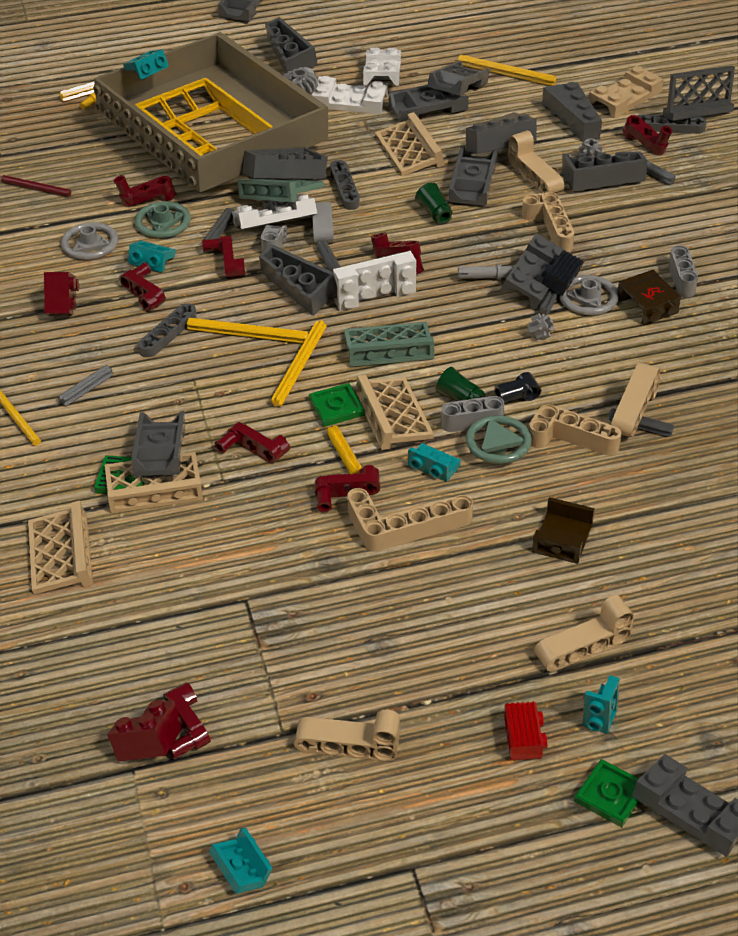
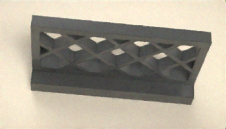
M725 66L671 74L667 107L663 108V115L673 121L733 111L734 104L731 103L735 67ZM725 72H728V77L723 82L720 77ZM710 74H713L714 78L707 84L705 79ZM694 76H697L699 80L692 86L689 82ZM682 78L684 82L677 89L676 79ZM718 81L721 85L714 92L712 87ZM703 83L706 87L699 94L696 90ZM688 85L690 90L683 96L681 92ZM725 89V98H719L718 95ZM710 91L712 95L705 101L703 97ZM695 93L697 98L692 103H689L688 99ZM679 95L682 99L677 105H674V100Z

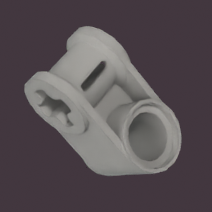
M270 223L265 225L264 231L261 234L262 252L270 244L279 248L282 247L287 238V226H271Z

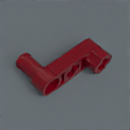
M629 115L623 127L622 135L626 139H637L656 155H663L668 147V140L673 130L669 126H663L658 134L639 116Z
M124 175L117 176L114 179L122 204L127 207L160 196L161 200L170 201L177 195L169 176H161L131 188Z
M386 232L370 236L375 257H386L411 251L416 259V274L424 271L419 241H389Z
M232 235L220 236L219 239H202L203 252L217 250L223 252L225 277L245 276L244 258L234 259Z
M143 262L135 269H130L120 275L119 280L125 289L139 297L138 301L143 310L149 312L164 303L166 297L158 286L143 278L151 274L150 266Z
M240 422L234 424L227 430V434L214 442L216 450L221 454H224L234 444H239L271 464H274L290 450V444L282 435L275 436L271 440Z
M365 465L356 474H334L316 478L314 486L318 501L317 509L320 512L330 511L332 509L331 497H347L348 492L355 488L366 490L369 496L377 494L380 491L379 469L373 465Z
M185 682L164 693L165 701L174 700L184 726L183 730L187 734L174 741L169 749L171 757L175 760L192 749L198 750L211 743L207 730L190 707V705L197 702V697L191 685Z

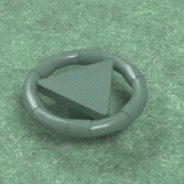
M162 201L143 207L136 214L134 221L137 230L148 237L169 238L180 234L189 226L191 215L179 203ZM169 209H174L175 212H169ZM146 214L154 230L143 226L142 220ZM180 220H182V223L179 226H177L176 228L169 229L176 223H178Z
M502 415L487 416L477 420L469 427L466 434V444L470 452L483 461L495 464L510 463L522 458L529 451L532 442L531 434L523 423L509 416ZM488 425L482 450H480L474 440V435L482 427ZM502 425H509L516 428L520 432L522 437L518 436L517 434L513 433L512 431L508 430ZM522 445L514 453L505 455L507 448Z

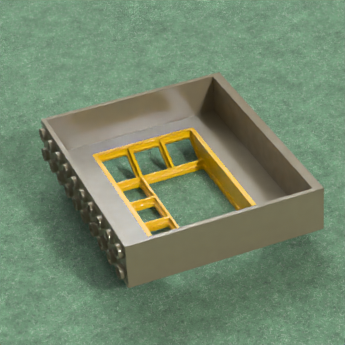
M221 32L164 52L169 66L147 78L140 80L137 72H133V70L125 71L124 67L94 78L93 90L96 96V110L198 192H203L243 175L245 150L308 148L328 140V107ZM204 87L214 103L198 108L188 92ZM182 95L192 111L176 117L166 101ZM160 104L170 120L162 123L145 109ZM221 109L254 135L217 149L184 123ZM177 127L184 133L178 135L170 128ZM193 139L200 147L194 148L187 141Z

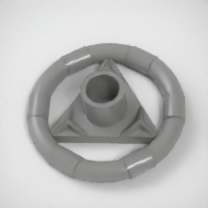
M98 222L76 225L67 230L61 239L63 251L70 257L79 260H93L104 257L111 253L118 244L117 232L112 227ZM96 230L107 232L111 241L96 234ZM80 232L79 239L74 248L71 249L69 239Z
M595 275L576 276L563 296L559 295L561 303L567 309L577 314L590 316L604 314L612 310L619 299L617 288L607 279ZM582 283L581 288L567 292L573 285ZM601 285L611 294V299L603 306H601ZM571 300H572V301H575V302H577V303H580V304H582V305H584V306H587V307H581V306L575 305L574 303L571 302Z

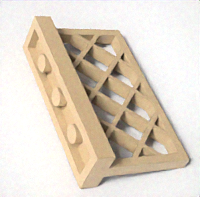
M415 112L407 114L408 120L375 132L377 139L402 176L433 164L437 168L444 166L442 150ZM408 127L407 131H400L401 129ZM385 135H391L390 138L383 137ZM396 136L403 137L401 140L395 139ZM408 137L415 138L413 141H407ZM391 144L398 145L396 148L390 147ZM402 146H410L408 149H401ZM415 147L421 148L420 151H415L413 149ZM397 154H404L403 158L396 156ZM410 155L417 156L415 159H408ZM421 157L429 158V159L424 160V161H423V160H420ZM404 164H411V166L403 168Z
M359 375L357 377L355 394L365 409V416L381 450L390 449L391 443L433 439L434 433L406 377L368 380L366 375ZM402 385L403 390L401 391L393 386ZM377 387H378V388H380V389H383V391H382V392H378V391L374 390L373 388H377ZM389 392L396 395L397 397L394 399L390 396H387L386 394ZM403 398L410 401V404H405L399 400ZM383 400L389 403L390 405L387 407L383 404H380L379 402ZM394 406H396L398 408L403 409L404 411L401 413L394 410L393 408ZM410 412L416 415L417 418L414 419L410 416H407V413ZM389 414L391 416L396 417L397 419L396 421H393L387 418L386 416ZM401 421H405V422L411 424V426H410V427L404 426V425L400 424V422H401ZM415 427H418L424 430L425 432H418L413 429ZM397 429L404 432V434L395 435L393 430Z
M196 453L180 454L181 462L192 460V463L187 467L181 465V473L177 477L173 475H159L154 480H151L147 477L134 476L136 479L131 484L124 481L129 474L133 476L131 461L106 464L107 493L111 514L203 500ZM114 470L124 471L119 477L110 473V471ZM187 475L193 477L192 479L182 480V479H184ZM164 478L167 479V480H169V481H171V482L160 483ZM141 481L148 484L144 486H137ZM118 484L126 487L124 489L114 490V488Z
M80 500L72 502L71 509L28 520L31 582L34 595L80 582L83 587L93 585L87 515ZM70 519L64 526L58 525L61 520ZM47 525L41 533L35 531V527ZM53 529L59 531L53 538L47 536ZM65 534L71 536L65 544L59 542ZM42 540L48 542L42 550L36 548ZM54 546L59 547L60 549L54 556L48 553ZM67 551L72 553L67 561L60 559ZM43 558L49 559L43 568L37 565ZM55 563L61 565L56 573L49 571ZM67 569L74 571L73 576L61 577ZM44 575L50 577L46 583L38 584Z

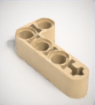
M526 130L510 136L508 146L510 165L540 193H557L564 189L562 177L533 151L534 139L531 132Z
M552 192L524 196L522 217L529 221L543 219L552 242L570 253L573 250L574 230L559 196Z
M642 362L637 363L611 425L621 430L622 435L633 438L649 400L655 399L660 383L659 367Z
M547 404L541 406L529 425V432L532 438L531 446L535 448L545 447L551 438L555 437L608 456L619 452L621 430L618 427L554 405Z
M613 595L603 602L599 617L541 640L535 646L534 653L547 671H557L624 643L631 636L634 614L619 595Z
M380 710L376 714L375 724L304 717L299 720L294 746L306 753L392 761L397 756L400 738V716L393 710Z

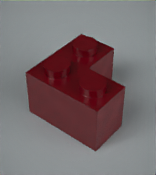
M44 272L45 314L73 315V310H76V298L73 296H76V291H79V279H76L75 275L70 272Z
M155 700L148 705L141 717H123L118 719L107 736L118 762L166 756L184 726L174 700Z

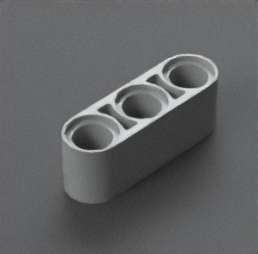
M315 202L317 214H312L314 244L323 240L327 243H334L331 202Z
M682 245L674 246L671 248L669 269L677 293L684 298L693 297L696 293L698 274L687 247Z
M489 396L445 403L441 407V427L448 432L468 430L473 423L481 418L494 415L504 416V400L498 396Z

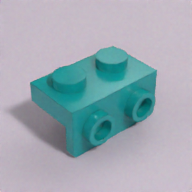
M241 828L236 839L212 844L209 850L210 855L235 894L263 888L272 871L269 860L265 857L247 828Z

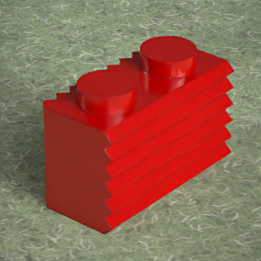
M529 701L526 703H506L504 706V723L510 760L542 758L543 749H547L546 733H541L540 727L544 726L543 712L537 711L535 701L531 703Z

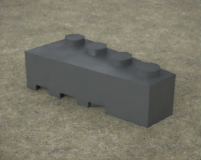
M278 17L265 23L268 41L285 73L300 67L311 68L318 65L315 47L284 20Z
M578 82L543 87L542 106L545 109L549 108L550 113L554 117L558 116L561 119L560 122L563 125L569 126L570 131L582 142L586 139H600L602 120Z
M513 112L483 123H475L473 126L466 128V151L479 154L506 148L509 146L510 136L526 130L531 132L534 141H536L537 118L530 117L526 113L519 114Z
M306 147L245 150L242 173L250 176V179H325L328 156Z
M641 151L616 152L615 156L607 153H598L597 156H587L586 153H579L578 157H569V154H562V175L573 191L582 192L586 189H601L606 186H620L626 183L635 184L646 180L647 159Z
M270 244L259 255L262 274L313 316L337 292V284L333 272L273 244Z

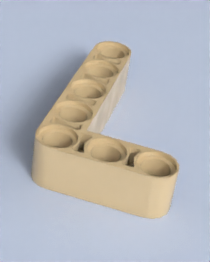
M355 488L350 490L347 495L348 514L367 550L373 552L469 525L473 519V500L467 495H458L384 517H380L366 490Z

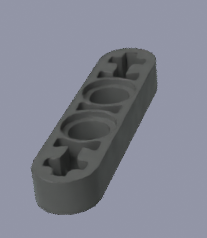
M637 115L656 132H660L663 126L671 127L672 133L701 134L706 129V120L702 117L672 121L664 115Z
M342 160L331 162L330 174L343 207L347 210L359 208L360 196L346 162Z
M190 303L177 307L138 342L140 355L143 357H153L187 328L188 318H197L196 307ZM172 323H179L178 325H175V326H171V325H170V324H172ZM161 334H165V335H166V336H164V337H157V335H161Z

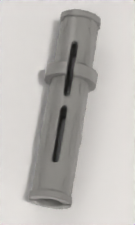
M496 264V266H458V279L496 278V280H501V278H507L515 266H501V264Z

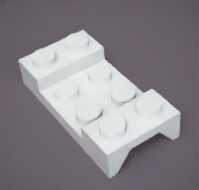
M370 48V50H367L366 64L363 70V85H368L371 80H392L395 86H399L401 50H397V48H388L387 50Z
M319 76V86L316 88V91L312 92L313 97L331 110L382 114L384 97H388V83L371 81L369 87L362 85L351 86L336 84V78Z
M298 194L297 201L288 202L289 206L275 207L276 211L268 209L258 210L248 205L236 207L237 211H232L234 225L244 229L317 214L315 198L308 197V194Z
M411 251L333 269L337 284V298H334V302L339 311L358 307L360 300L393 292L397 297L416 293V259Z

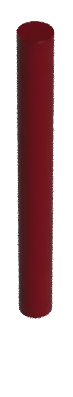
M3 175L1 178L3 183L70 197L72 193L70 189Z

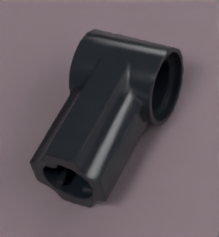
M530 372L521 373L516 380L495 385L494 388L496 396L502 398L504 402L522 397L525 400L532 401L538 398L542 391Z

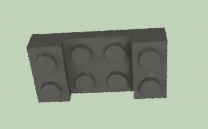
M221 0L218 4L219 16L226 17L227 19L241 20L242 22H250L256 14V7L262 0Z
M457 61L430 72L427 87L433 88L435 92L445 91L449 92L451 96L460 97V95L467 92L468 85L481 87L488 83L490 69L477 71L463 67L462 62Z
M427 85L389 93V107L400 123L408 120L407 114L415 112L418 117V114H426L448 108L451 113L468 109V95L454 97L449 95V92H435L433 88L427 87Z
M465 146L460 147L449 187V202L473 204L476 206L487 205L489 188L497 165L498 149L493 150L487 157L472 156L469 151H466Z
M536 233L500 290L503 292L512 289L518 290L529 297L531 308L536 310L549 289L541 284L544 279L541 275L547 265L551 267L549 264L554 255H560L564 249Z
M180 411L172 422H154L145 412H140L131 460L133 476H172L180 474L181 445L186 428L184 411Z
M664 754L637 780L632 797L727 857L738 840V799L734 798L728 803L685 776L688 768Z

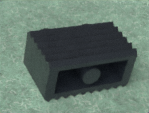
M563 250L560 255L555 254L549 264L551 267L547 265L541 275L544 277L541 284L563 296L578 275L584 261L566 252V250Z

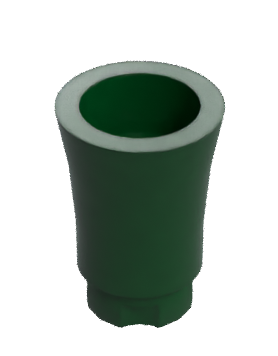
M427 183L418 189L415 195L416 202L438 224L447 223L452 219L453 211L436 183Z
M452 366L442 373L436 384L437 393L455 401L486 397V394L479 386L469 381Z

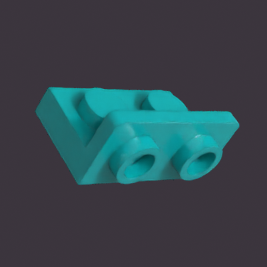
M163 49L148 51L123 63L125 71L133 70V72H137L140 80L169 66Z
M142 240L137 241L129 246L128 263L139 266L145 262L150 266L151 270L163 272L165 270V262L175 257L176 249Z
M421 443L417 449L411 447L408 450V466L444 482H447L461 466V459L424 443Z
M609 675L606 685L601 684L598 694L591 691L585 692L584 727L595 732L609 733L618 711L620 678Z

